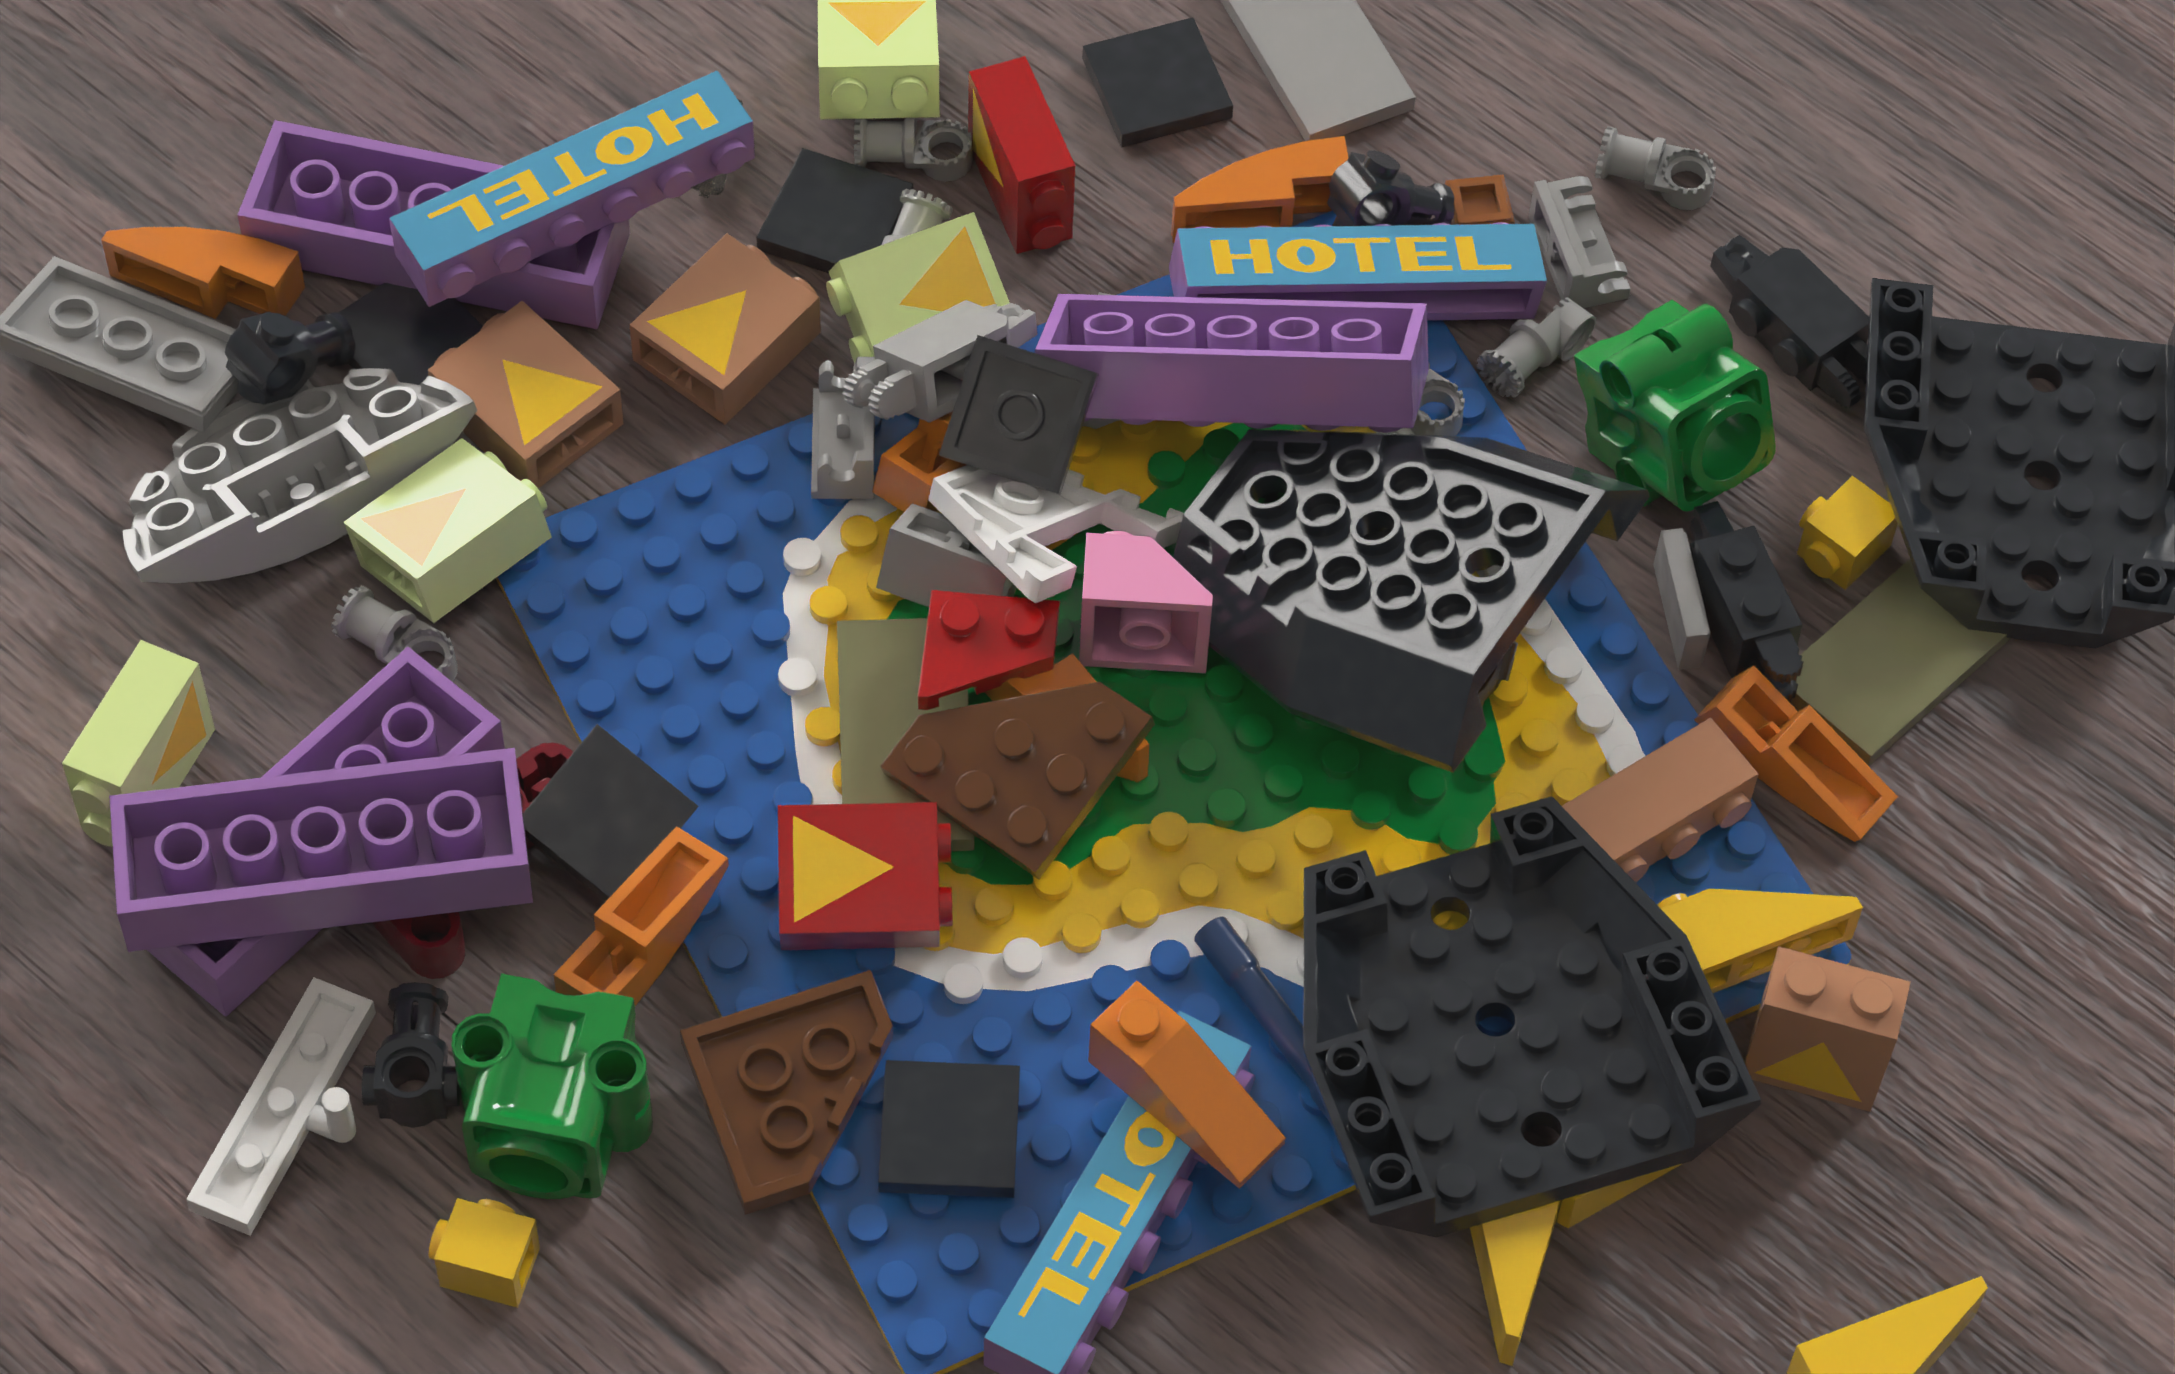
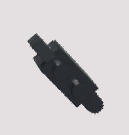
M1739 235L1714 251L1710 267L1732 294L1729 313L1733 316L1738 328L1744 334L1751 337L1754 336L1774 356L1777 365L1785 374L1792 377L1795 376L1810 391L1819 386L1828 396L1834 398L1836 403L1845 408H1850L1859 402V399L1862 398L1860 396L1862 393L1859 389L1860 386H1858L1857 380H1854L1852 375L1848 374L1845 367L1866 384L1869 316L1799 249L1782 247L1768 256Z
M1718 501L1696 506L1693 510L1694 518L1691 520L1690 525L1695 542L1690 543V551L1710 634L1731 678L1754 665L1791 703L1792 698L1796 696L1798 683H1796L1797 676L1801 675L1804 661H1801L1802 655H1799L1798 648L1802 629L1800 618L1755 526L1734 530Z

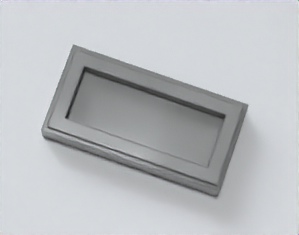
M1683 528L1661 530L1653 566L1678 670L1700 668L1709 641L1710 629L1687 534L1683 531Z

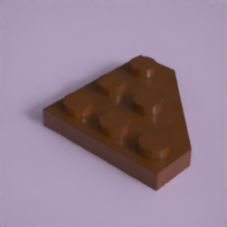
M1095 682L918 715L880 767L886 776L924 802H937V810L1037 879H1040L1155 723L1151 715L1101 682Z
M871 970L680 1030L681 1044L745 1215L810 1194L892 1041L893 1025Z

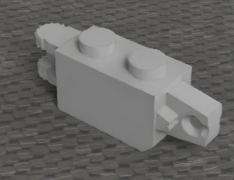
M965 300L874 345L875 360L859 367L858 371L854 370L852 374H848V379L844 380L845 385L842 386L844 388L842 393L845 395L844 400L848 401V404L861 409L864 406L867 408L870 406L869 411L882 419H894L895 415L900 416L906 412L930 423L954 410L977 335L1018 348L1038 335L1035 312L1029 309L1023 310L1019 305L1013 303L1004 306L992 304L983 307Z

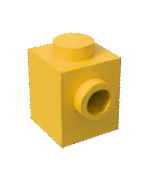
M1851 476L1828 500L1820 496L1807 508L1799 522V526L1804 530L1797 555L1804 559L1807 566L1815 574L1822 578L1831 579L1846 590L1892 545L1898 523L1891 504L1856 477Z
M457 1198L449 1221L440 1219L437 1222L429 1245L428 1256L429 1259L435 1261L440 1287L518 1308L540 1250L536 1220L516 1214L511 1207L499 1201L481 1199L478 1203Z

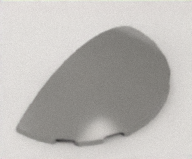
M375 368L352 369L349 371V375L344 378V383L314 387L308 379L294 396L265 405L243 398L225 407L204 432L191 428L178 438L172 445L174 460L163 471L146 472L137 484L130 498V507L134 514L131 529L123 530L124 547L132 568L141 582L188 583L214 581L255 573L295 560L322 548L348 533L344 521L450 447L477 412L474 400L460 389L432 376H427L420 385L399 382L391 369Z

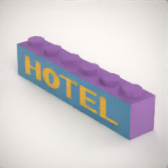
M715 71L390 217L395 255L429 307L447 298L460 297L470 291L472 287L502 273L517 271L529 261L557 248L572 246L585 235L612 223L624 222L633 217L638 211L664 199L679 197L691 187L721 173L727 174L736 171L745 162L755 158L753 120L719 72Z
M1503 222L1475 225L1438 223L1433 225L1400 226L1377 224L1374 226L1317 225L1314 227L1257 226L1251 228H1212L1201 226L1196 228H1178L1169 263L1174 297L1426 303L1427 320L1534 319L1547 283L1535 225L1508 224Z
M1179 1011L1178 1015L1189 1023L1249 1094L1255 1081V1075L1248 1072L1251 1045ZM1128 1096L984 1337V1366L999 1374H1087L1096 1353V1348L1090 1346L1101 1326L1111 1330L1118 1321L1129 1295L1127 1291L1123 1290L1134 1270L1141 1274L1146 1272L1160 1245L1161 1237L1156 1235L1158 1228L1166 1215L1176 1219L1185 1206L1193 1186V1182L1187 1179L1197 1162L1199 1161L1205 1165L1208 1164L1205 1159L1130 1096Z

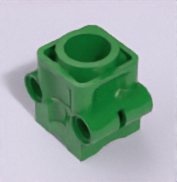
M1672 299L1647 313L1637 325L1628 331L1600 340L1574 355L1577 379L1587 405L1588 414L1585 431L1588 451L1614 470L1616 480L1648 490L1649 498L1643 507L1663 496L1682 511L1694 510V507L1700 506L1721 493L1736 487L1747 478L1763 470L1769 465L1775 455L1776 443L1766 372L1732 350L1733 338L1727 322L1720 312L1708 304H1702L1689 311Z
M501 974L490 1014L478 1013L466 1017L457 1025L452 1034V1052L462 1105L465 1111L462 1131L471 1172L506 1190L533 1198L563 1199L576 1196L591 1199L601 1196L612 1152H629L638 1149L648 1141L653 1130L647 1063L635 1037L636 1014L634 998L599 991L585 995H564L548 989L537 980Z

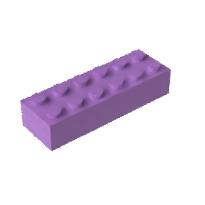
M275 120L238 212L241 235L263 239L299 251L302 270L375 285H381L385 282L417 289L395 255L389 218L503 167V165ZM629 219L620 223H612L585 235L572 246L557 248L529 261L517 271L502 273L472 287L466 294L455 299L459 302L504 311L510 310L516 304L523 301L541 318L598 329L630 235Z
M1058 294L1036 346L1035 353L1099 374L1084 422L1092 418L1121 419V421L1127 424L1142 425L1154 420L1182 421L1184 424L1194 427L1208 426L1215 422L1244 423L1246 426L1256 429L1270 428L1277 424L1306 425L1310 429L1319 431L1332 430L1339 426L1369 427L1376 432L1388 433L1402 428H1414L1429 371L1427 304Z
M406 647L262 777L505 749L501 721L411 648ZM321 929L148 949L147 951L227 1017Z
M515 748L109 796L117 915L128 952L533 903Z

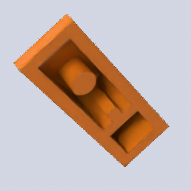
M1135 981L1090 1024L1088 1062L1239 1189L1285 1144L1286 1137L1189 1023L1139 981Z

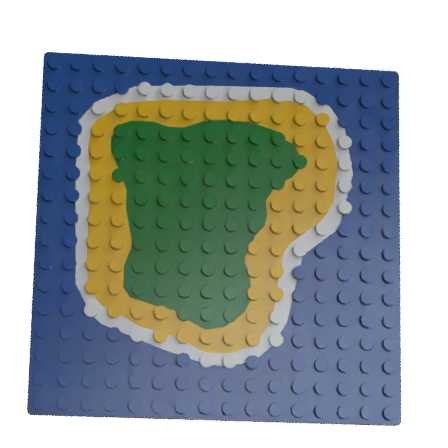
M1330 211L1292 227L1332 226L1336 214ZM1170 274L1117 294L1124 296L1174 297ZM1427 320L1428 363H1430V369L1449 380L1452 384L1455 383L1458 386V391L1462 390L1463 398H1465L1462 428L1456 436L1484 437L1526 450L1444 321ZM1047 322L1038 325V335L1018 348L1035 353L1036 346ZM1429 402L1419 409L1425 417L1431 420H1442L1453 413L1449 406L1441 402ZM906 412L900 416L895 415L894 419L889 418L888 420L875 416L874 482L881 455L916 429L920 418ZM813 413L546 517L545 519L552 538L503 572L496 580L579 743H582L597 724L699 806L681 829L728 858L729 866L682 943L719 1016H727L871 970L893 1025V1039L810 1194L902 1374H945L984 1356L985 1335L1129 1096L1088 1062L1090 1024L1135 981H1139L1177 1014L1179 1011L1184 1012L1251 1045L1248 1072L1255 1075V1081L1249 1095L1286 1137V1141L1240 1189L1209 1163L1205 1165L1198 1161L1187 1179L1193 1182V1186L1185 1206L1176 1219L1166 1215L1156 1232V1235L1161 1237V1241L1150 1266L1144 1274L1134 1270L1123 1290L1129 1292L1356 1190L1332 1125L1313 1101L1309 1088L1235 989L1224 982L1195 943L1194 937L1209 921L1222 916L1226 917L1258 959L1262 972L1303 1025L1304 868L1366 850L1375 874L1379 876L1489 844L1492 813L1551 796L1562 806L1699 725L1694 720L1698 714L1587 542L1578 551L1515 639L1518 645L1509 681L1501 680L1494 693L1484 700L1482 709L1487 726L1453 773L1289 713L1209 646L1206 673L1084 666L1097 682H1101L1152 716L1155 725L1145 737L1149 743L1148 776L1138 783L1116 776L1040 879L1025 871L976 836H974V850L951 851V862L938 863L939 887H952L953 926L940 927L939 947L781 950L778 805L842 804L837 621L928 618L929 607L876 588L889 530L904 512L874 494V499H812ZM1092 418L1083 424L1069 470L1085 475L1082 483L1083 487L1104 495L1118 489L1125 490L1141 497L1138 508L1166 518L1169 508L1185 513L1247 431L1256 428L1248 427L1244 423L1215 422L1208 426L1194 427L1186 425L1182 421L1154 420L1147 424L1132 425L1124 423L1121 419ZM1277 424L1270 428H1264L1313 430L1306 425ZM1339 426L1332 430H1326L1382 433L1373 431L1369 427ZM1402 428L1395 432H1388L1390 434L1415 435L1410 428ZM1279 492L1269 498H1260L1258 503H1273L1281 499L1285 493ZM1097 524L1074 534L1069 539L1059 540L1045 546L1077 566L1072 587L1045 599L1060 601L1054 665L1072 653L1079 660L1086 533L1104 534L1113 531L1103 524ZM1176 543L1163 548L1172 557L1174 556ZM1493 565L1488 569L1475 571L1472 575L1475 577H1489L1496 574L1502 567ZM1016 588L1014 597L1027 598ZM974 687L968 689V706L992 702L985 692L976 694ZM1752 798L1750 810L1738 822L1727 828H1721L1720 825L1715 826L1700 835L1698 842L1684 855L1676 859H1670L1668 856H1665L1650 865L1644 876L1636 882L1656 904L1675 894L1684 893L1688 897L1706 889L1813 894ZM1445 911L1435 916L1433 922L1443 929L1454 930L1464 926L1468 920L1459 912ZM1843 942L1812 955L1849 965L1852 954L1846 943ZM1770 971L1713 993L1726 1023L1759 1009ZM1494 1016L1483 1019L1477 1027L1488 1036L1498 1037L1509 1033L1513 1025L1502 1017ZM886 1060L1020 1066L1014 1198L879 1192L878 1179Z

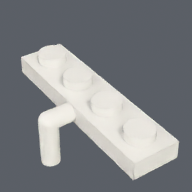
M313 977L186 1200L191 1212L251 1236L309 1131L339 1143H346L353 1139L356 1134V1124L350 1098L346 1090L335 1087L376 1014L372 1000Z

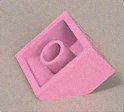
M1110 531L1104 534L1086 533L1080 663L1083 666L1206 673L1213 595L1152 537L1133 536L1124 531Z

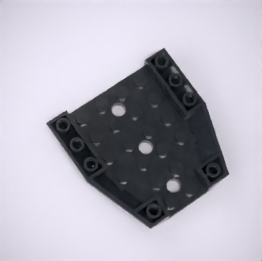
M1872 278L1864 431L1920 588L1968 630L2007 634L2006 638L2096 649L2174 620L2175 323L2166 345L1932 316L1933 285ZM2032 378L2046 379L2053 383L2057 390L2053 392L2038 391L2033 388L2028 380ZM2030 475L2044 476L2054 484L2055 488L2051 490L2036 489L2030 485L2025 477ZM2026 575H2040L2049 580L2053 588L2047 591L2034 590L2027 585L2022 577Z
M1249 429L1183 514L1173 558L1213 595L1209 647L1286 711L1453 773L1487 726L1478 694L1480 688L1591 533L1618 542L1648 500L1649 493L1646 489L1484 437ZM1279 492L1285 493L1281 499L1273 503H1258L1260 498H1269ZM1385 528L1392 530L1381 539L1367 540L1363 538L1366 534H1374ZM1493 565L1502 567L1496 574L1489 577H1475L1472 575L1475 571L1485 570Z
M1552 796L1492 813L1490 843L1379 876H1376L1366 850L1304 868V1056L1370 1223L1437 1238L1694 1160L1761 1105L1758 1091L1687 935ZM1455 911L1464 915L1468 922L1458 929L1447 930L1437 926L1433 919L1442 912ZM1496 1016L1508 1020L1513 1025V1028L1503 1036L1493 1037L1482 1033L1477 1025L1485 1018ZM1543 1125L1554 1129L1560 1138L1550 1146L1538 1147L1528 1143L1524 1139L1523 1134L1531 1127Z

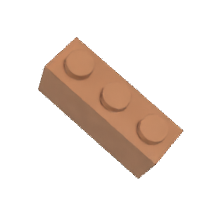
M1709 718L1565 803L1562 807L1636 883L1644 876L1650 865L1665 856H1668L1670 859H1676L1688 852L1698 842L1700 835L1717 825H1720L1721 828H1727L1742 819L1752 806L1751 798L1758 773L1713 719Z

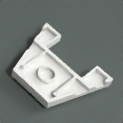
M966 465L933 478L928 499L1034 603L1070 589L1077 568L1075 564L1045 546L1059 540L1069 539L1074 534L1097 524H1103L1113 531H1124L1133 536L1152 537L1164 548L1177 542L1184 514L1169 508L1165 518L1138 508L1141 497L1133 493L1118 489L1104 495L1082 486L1085 475L1072 470H1068L1061 495Z

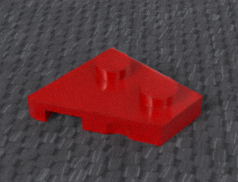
M931 590L918 690V709L930 710L939 707V698L974 687L976 694L1001 687L1005 681L1011 678L1025 679L1053 670L1060 601L1042 600L1034 603L1028 598Z

